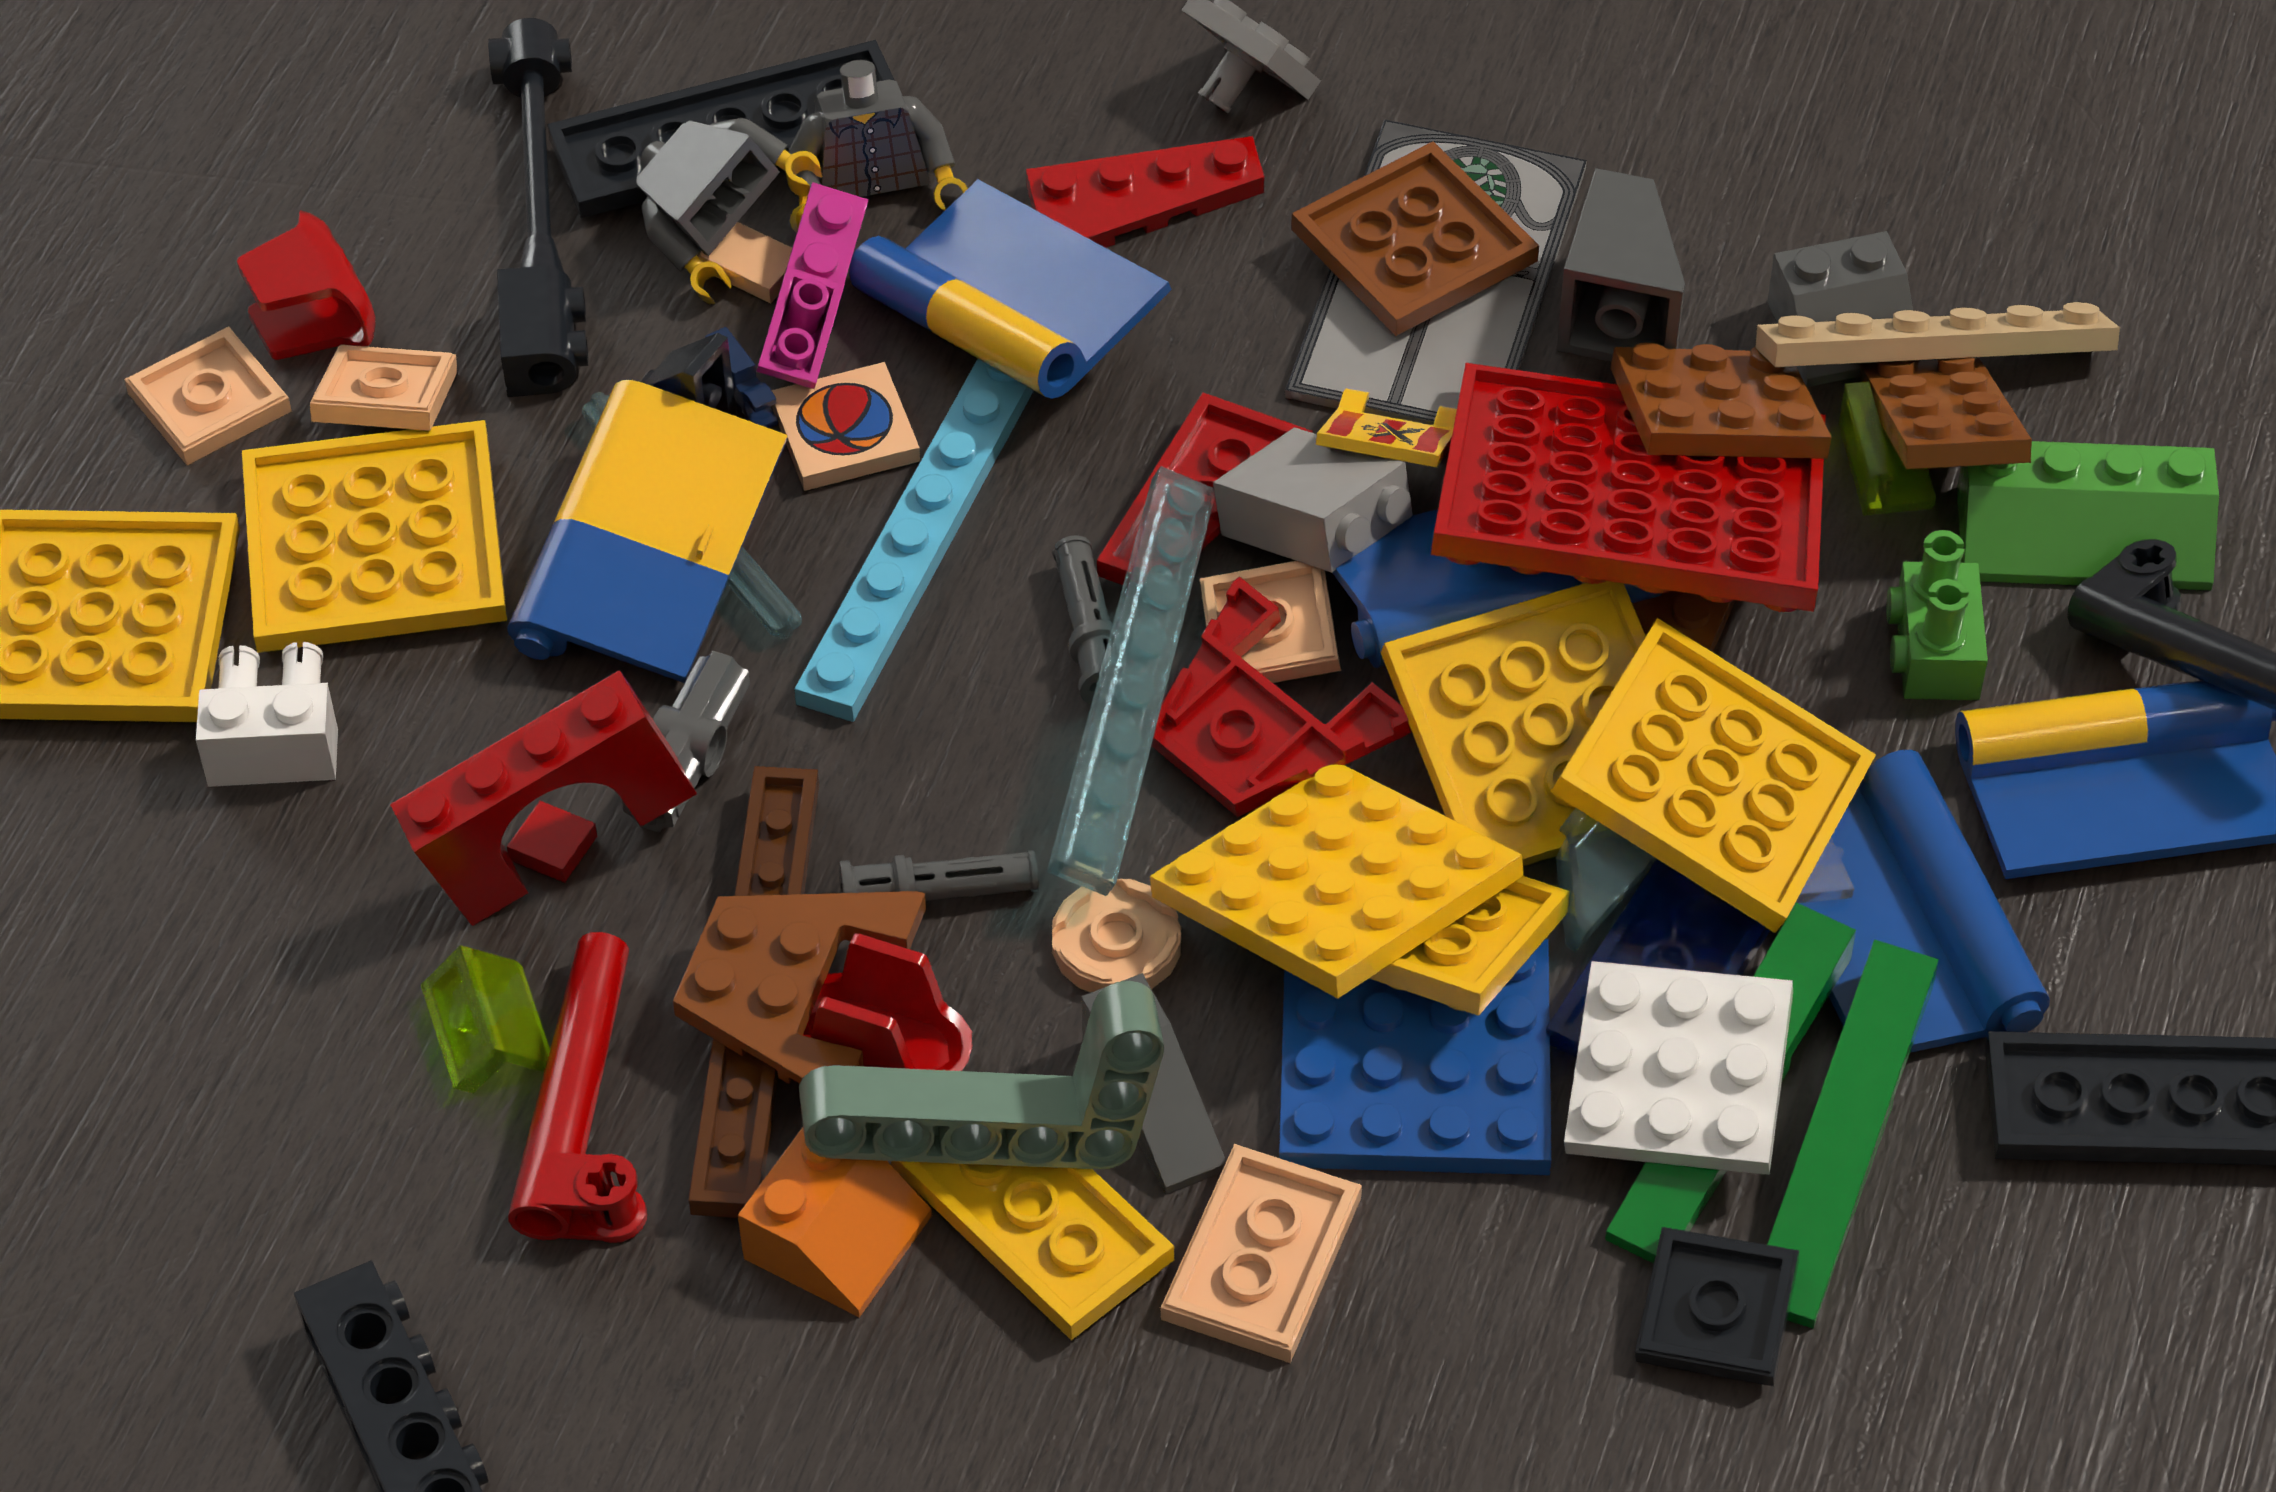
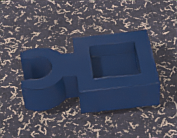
M724 327L706 335L705 338L719 333L728 337L736 412L738 414L743 412L747 421L767 428L778 425V418L770 409V406L777 404L775 395L766 383L760 382L756 377L754 362L729 329Z

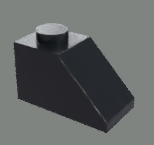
M716 333L673 350L656 370L652 369L647 372L641 381L642 383L736 416L728 337Z

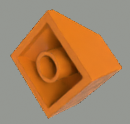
M802 1127L738 1214L743 1258L860 1318L932 1217V1210L888 1161L834 1159L818 1156L806 1146L804 1128Z

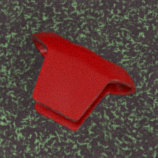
M301 210L299 212V223L295 228L256 247L237 259L239 272L256 300V303L248 307L249 319L269 355L274 360L340 345L369 347L374 338L376 318L370 299L359 281L351 262L333 237L327 224L313 214Z
M858 933L853 935L848 945L843 973L827 974L802 1035L862 1050L863 1067L962 1071L969 1061L972 1050V1030L962 1015L944 1002L928 957L923 953Z

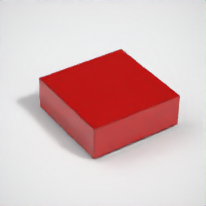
M540 800L508 844L507 851L513 862L565 883L598 837L596 823Z

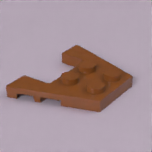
M900 891L717 897L673 999L675 1016L739 1055L743 1056L748 1052L773 1067L778 1072V1078L790 1084L791 1079L800 1083L803 1077L810 1071L822 1066L863 1067L862 1050L802 1035L840 943L844 940L851 941L853 935L858 933L910 949L926 910L925 893Z

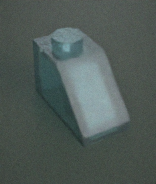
M1575 808L1559 829L1566 838L1556 856L1559 888L1570 891L1568 913L1563 918L1565 945L1575 953L1658 860L1577 808Z

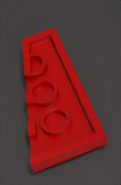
M1253 136L1026 169V186L1032 208L1105 248L1115 245V236L1143 227L1146 233H1150L1167 227L1168 220L1181 213L1190 211L1195 216H1199L1264 193L1265 176Z
M1202 392L1098 557V576L1154 596L1221 533L1213 482L1294 427L1311 433L1313 431Z

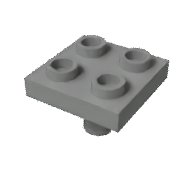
M1188 0L1182 8L1185 14L1224 44L1223 48L1227 50L1206 84L1198 91L1201 96L1217 107L1219 106L1226 113L1230 112L1231 106L1255 71L1260 73L1262 70L1308 100L1321 82L1320 79L1305 68L1310 60L1307 55L1289 44L1288 39L1265 23L1260 22L1258 24L1246 16L1247 13L1231 1L1214 0L1212 3L1209 0Z

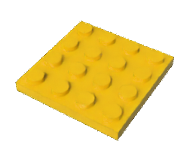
M485 420L433 426L431 431L409 429L242 450L253 634L257 653L283 650L286 646L296 642L299 648L303 647V642L322 645L507 621L489 442Z
M0 510V719L197 722L199 690L211 689L240 533L237 514Z
M1610 581L1599 584L1584 583L1384 643L1381 650L1382 658L1400 703L1408 717L1409 726L1445 816L1522 854L1523 866L1620 836L1550 791L1645 638V633L1624 583Z
M1657 618L1550 792L1776 933L1787 919L1876 754Z
M1328 765L1320 768L1315 773V777L1299 782L1150 875L1152 898L1338 999L1523 877L1522 854L1345 765Z

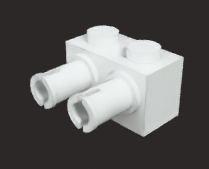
M297 642L286 646L282 651V685L257 686L260 656L254 649L247 646H239L238 666L234 665L233 646H229L220 652L219 688L199 690L196 743L208 787L336 780L338 727L328 683H320L323 652L318 646L303 642L302 663L297 661Z

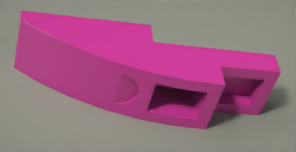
M812 182L756 372L808 388H815L868 199Z

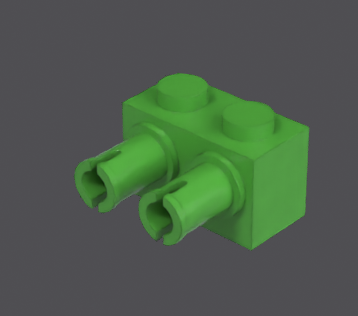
M1946 530L1934 531L1924 540L1923 547L1925 548L1922 562H1903L1899 586L1888 587L1886 602L1887 623L1898 624V635H1893L1891 640V672L1902 673L1904 699L1980 700L1988 657L1979 564L1960 563L1964 555V549H1962L1964 542L1957 534Z

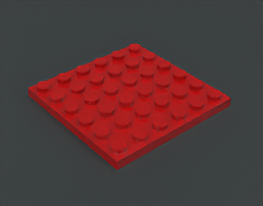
M1465 363L1434 529L1431 555L1446 557L1448 560L1462 565H1473L1482 562L1509 566L1514 571L1523 574L1550 572L1570 575L1581 582L1589 584L1610 581L1636 585L1638 588L1650 593H1665L1671 590L1698 594L1706 600L1718 603L1738 600L1764 604L1767 608L1778 612H1792L1797 609L1814 612L1819 582L1824 459L1648 455L1617 384ZM1820 414L1825 423L1826 415Z

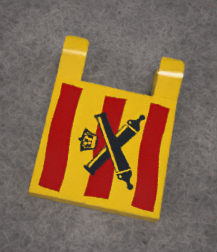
M1345 388L1339 407L1317 432L1315 445L1437 467L1450 449L1457 409L1439 406L1434 424L1428 425L1364 413L1370 393Z

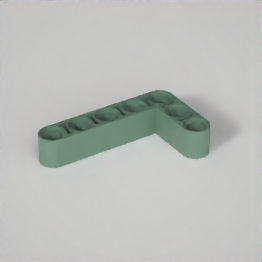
M1134 981L1116 982L1100 991L1093 1002L1073 1076L840 1065L822 1066L814 1069L805 1075L799 1084L805 1144L814 1154L834 1159L1077 1169H1109L1119 1166L1130 1159L1136 1149L1164 1054V1043L1154 995L1150 988Z

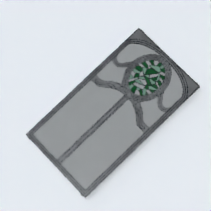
M1384 120L1364 176L1434 141L1539 244L1538 262L1397 336L1329 269L1286 386L1285 398L1337 409L1345 388L1369 392V400H1367L1364 413L1433 425L1439 406L1457 409L1465 363L1520 370L1583 180L1587 160Z

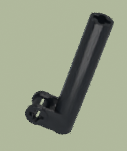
M2144 539L2133 542L2126 546L2116 558L2096 574L2083 580L2075 589L2069 602L2067 616L2070 626L2075 630L2276 710V652L2179 611L2181 608V594L2173 586L2172 570L2176 567L2177 555L2174 547L2166 541Z

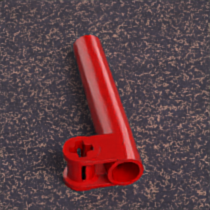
M591 932L583 935L578 940L508 1215V1222L512 1228L530 1238L540 1240H555L558 1238L599 1240L609 1243L624 1242L635 1237L643 1229L647 1220L646 1204L642 1196L636 1192L638 1187L637 1174L632 1163L623 1156L615 1154H586L629 957V947L619 937L609 933ZM611 1172L617 1175L620 1186L614 1185ZM608 1210L612 1225L607 1223L604 1211Z

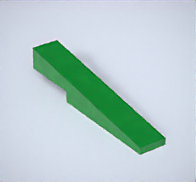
M1797 902L1753 976L1793 981V998L1782 1081L1789 1072L1792 1054L1851 961L1856 934L1855 929ZM1646 1162L1607 1228L1605 1240L1654 1264L1662 1227L1690 1231L1727 1170Z
M1875 939L1873 941L1767 1244L1799 1250V1265L1787 1321L1812 1329L1815 1326L1888 1122L1897 1087L1933 990L1939 959Z

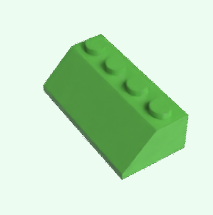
M2032 441L2031 463L1961 466L1957 498L1960 538L1964 542V547L1962 548L1964 549V555L1961 558V563H1978L1980 581L2079 585L2083 580L2092 577L2116 558L2126 546L2144 539H2157L2166 541L2176 551L2177 563L2176 567L2172 570L2174 587L2188 590H2212L2219 504L2214 448Z

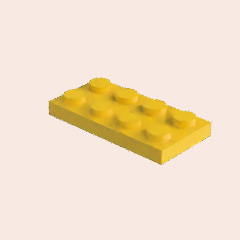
M891 1161V1166L1071 1341L1174 1261V1245L1093 1169Z

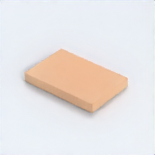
M1234 1144L1161 1305V1320L1291 1363L1361 1200L1362 1185Z

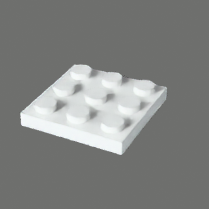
M1591 961L1564 1138L1565 1153L1770 1175L1793 998V981Z

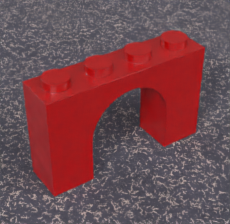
M619 670L390 805L414 853L473 926L528 894L501 841L506 828L513 818L524 807L540 796L572 784H602L617 792L642 827L697 795L672 747Z

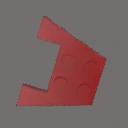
M1241 577L1232 582L1226 592V604L1216 620L1211 618L1201 635V647L1188 669L1183 667L1146 730L1149 745L1236 817L1266 804L1299 782L1315 777V773L1322 767L1346 765L1412 732L1402 705L1373 682L1327 724H1323L1241 657L1281 622L1279 608Z

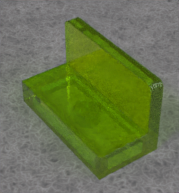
M1869 382L1845 384L1839 428L1863 515L1932 509L1935 504L1936 495L1928 468L1906 469L1880 423Z
M460 945L421 984L453 1089L474 1094L506 1062L545 1071L550 1048L522 965L516 960Z

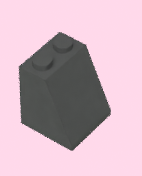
M1595 168L1564 267L1557 351L1612 362L1614 347H1634L1639 343H1655L1665 348L1678 349L1685 281L1654 179Z

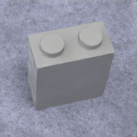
M1294 427L1213 482L1221 535L1333 572L1338 566L1362 552L1413 516L1406 464L1400 460L1315 445L1317 434Z

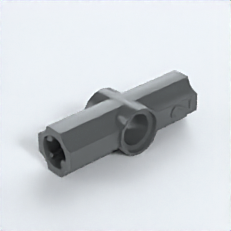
M712 651L711 655L706 657L699 656L673 706L663 705L653 718V721L672 747L694 788L701 775L710 777L718 768L726 747L727 727L750 686L749 671L742 668L732 656ZM689 799L642 827L656 832H661L666 827H674ZM622 800L624 813L630 815L633 819H635Z

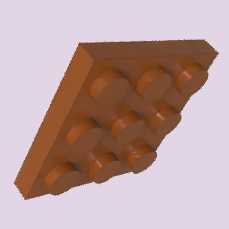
M1434 141L1292 213L1291 230L1395 336L1538 262L1539 244Z
M1639 343L1634 347H1614L1611 371L1648 455L1828 459L1832 437L1796 366L1775 367L1756 347L1752 348L1751 351L1724 350L1719 346L1710 344L1696 345L1692 349H1671L1655 343Z

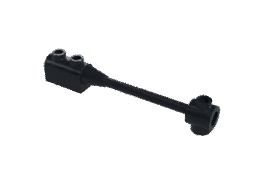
M523 18L510 23L504 29L501 38L488 39L493 85L504 84L508 91L521 97L528 238L523 249L521 267L497 269L500 352L507 397L560 392L574 382L576 367L589 366L586 331H574V323L586 322L583 287H572L570 278L564 272L554 239L551 237L544 97L556 90L560 83V73L572 72L569 38L558 39L555 28L544 20Z

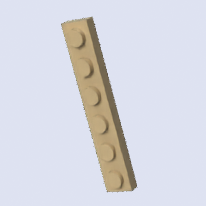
M2081 302L2067 303L2063 306V310L2043 311L2034 306L2014 305L2007 308V313L1986 314L1979 309L1956 308L1950 311V316L1933 317L1920 311L1903 310L1895 312L1891 319H1872L1864 314L1843 313L1836 316V321L1815 322L1813 319L1803 316H1784L1778 320V324L1757 325L1756 349L1775 367L2118 350L2120 327L2101 313L2099 307Z

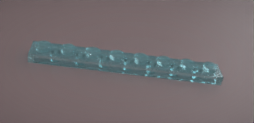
M1160 466L1151 479L1047 872L1104 896L1109 894L1117 882L1215 498L1214 488L1163 466Z

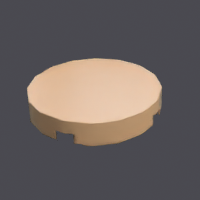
M1114 879V884H1105L1098 887V881L1081 886L1063 900L1053 918L1052 954L1061 973L1078 988L1085 991L1094 992L1143 973L1149 986L1153 989L1172 973L1181 956V926L1178 922V914L1173 908L1152 898L1151 886L1132 879Z

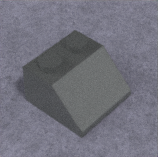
M1887 231L1774 253L1767 303L1777 324L1778 320L1784 316H1803L1811 318L1815 322L1836 321V316L1843 313L1864 314L1872 319H1891L1897 311L1913 310L1908 275ZM1878 362L1797 366L1806 387L1860 377V364H1874Z

